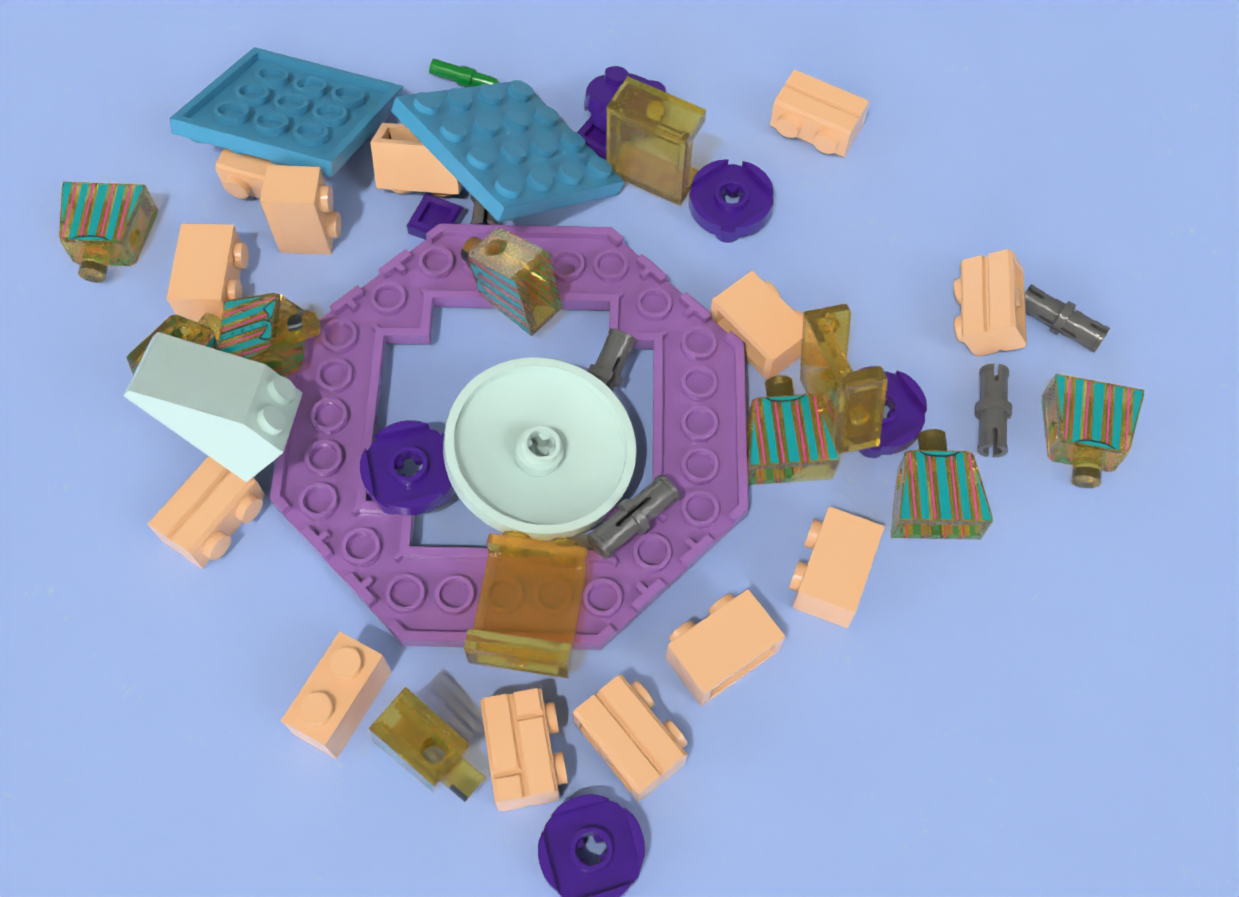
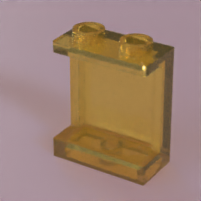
M627 76L607 105V162L611 164L612 171L617 173L624 181L681 206L690 192L693 178L698 172L697 169L691 167L692 147L695 136L705 122L706 110Z
M847 304L803 312L800 381L815 414L816 409L813 396L816 397L820 425L825 434L824 417L837 454L879 446L888 381L881 366L852 371L847 361L851 310Z
M504 531L502 535L489 534L487 540L488 559L473 629H468L464 645L468 663L569 679L588 570V549L566 538H554L547 542L533 540L527 534L518 531Z

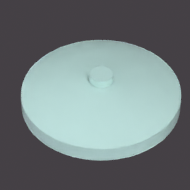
M530 357L509 360L488 368L465 386L454 401L447 418L443 440V456L452 487L461 501L476 517L496 530L511 536L529 540L549 541L583 533L596 526L614 510L623 497L633 475L636 462V440L630 418L624 406L612 390L601 380L586 370L564 361Z

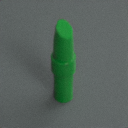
M435 58L430 63L429 74L457 82L459 86L473 87L482 84L500 83L497 78L477 72L476 69L464 65L460 67Z

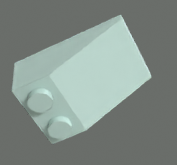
M157 332L152 337L123 396L239 478L248 482L284 452L303 393L289 379L280 376L266 364Z

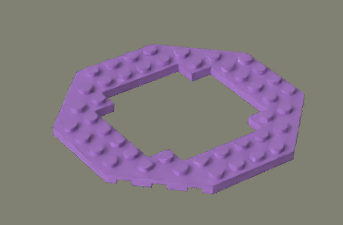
M438 224L426 233L427 239L410 252L407 249L403 250L379 268V275L362 288L358 285L331 304L329 306L331 311L313 325L307 322L302 361L290 364L288 369L300 367L288 371L287 379L303 394L284 452L275 459L270 500L274 507L403 646L602 650L747 516L748 474L744 342L732 331L727 333L711 319L712 314L687 292L682 294L667 281V275L643 254L637 255L624 243V237L612 227ZM502 234L551 265L552 270L506 240L510 244L508 245L510 249L552 275L555 283L513 254H511V259L557 289L558 294L510 263ZM522 240L546 251L549 255V258L540 253L539 251H537L536 249H534L533 247L529 246ZM461 249L474 256L473 264L518 294L520 300L483 274L478 275L482 280L521 305L522 308L610 310L609 329L614 328L636 338L637 341L632 349H653L652 482L658 475L665 476L677 489L679 499L649 522L650 528L644 534L639 535L636 533L613 552L607 560L598 555L595 550L412 546L415 515H389L384 513L375 501H369L370 497L360 475V459L365 447L368 451L370 445L376 440L375 435L377 434L386 344L431 345L434 307L504 308L479 291L476 283L477 277L474 275L471 265L461 258ZM484 265L515 282L517 289L514 290L511 288L513 287L511 284L496 274L492 275L480 266ZM535 285H537L538 287H540L541 289H543L544 291L558 299L561 303V306L557 304L554 300H552L549 296H547L544 292H542L539 288H537ZM485 289L489 294L503 302L505 305H507L510 308H513L508 304V301L500 297L498 294H496L495 292L491 293L490 291ZM303 329L295 331L293 335L302 333ZM302 334L294 336L292 341L301 339ZM300 346L291 349V353L300 351ZM300 352L290 355V358L299 356ZM617 506L604 519V522L618 511Z

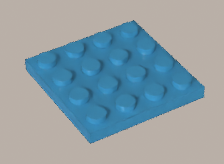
M253 47L170 117L171 134L190 138L196 143H208L230 149V151L236 154H248L267 159L277 165L320 167L323 176L333 177L392 113L391 109L395 97L403 96V86Z
M521 80L482 84L465 88H451L434 92H419L417 94L395 97L391 112L498 222L618 195L625 182L612 169L608 161L599 157L585 144V139L568 127L559 118V114L534 94L531 86Z

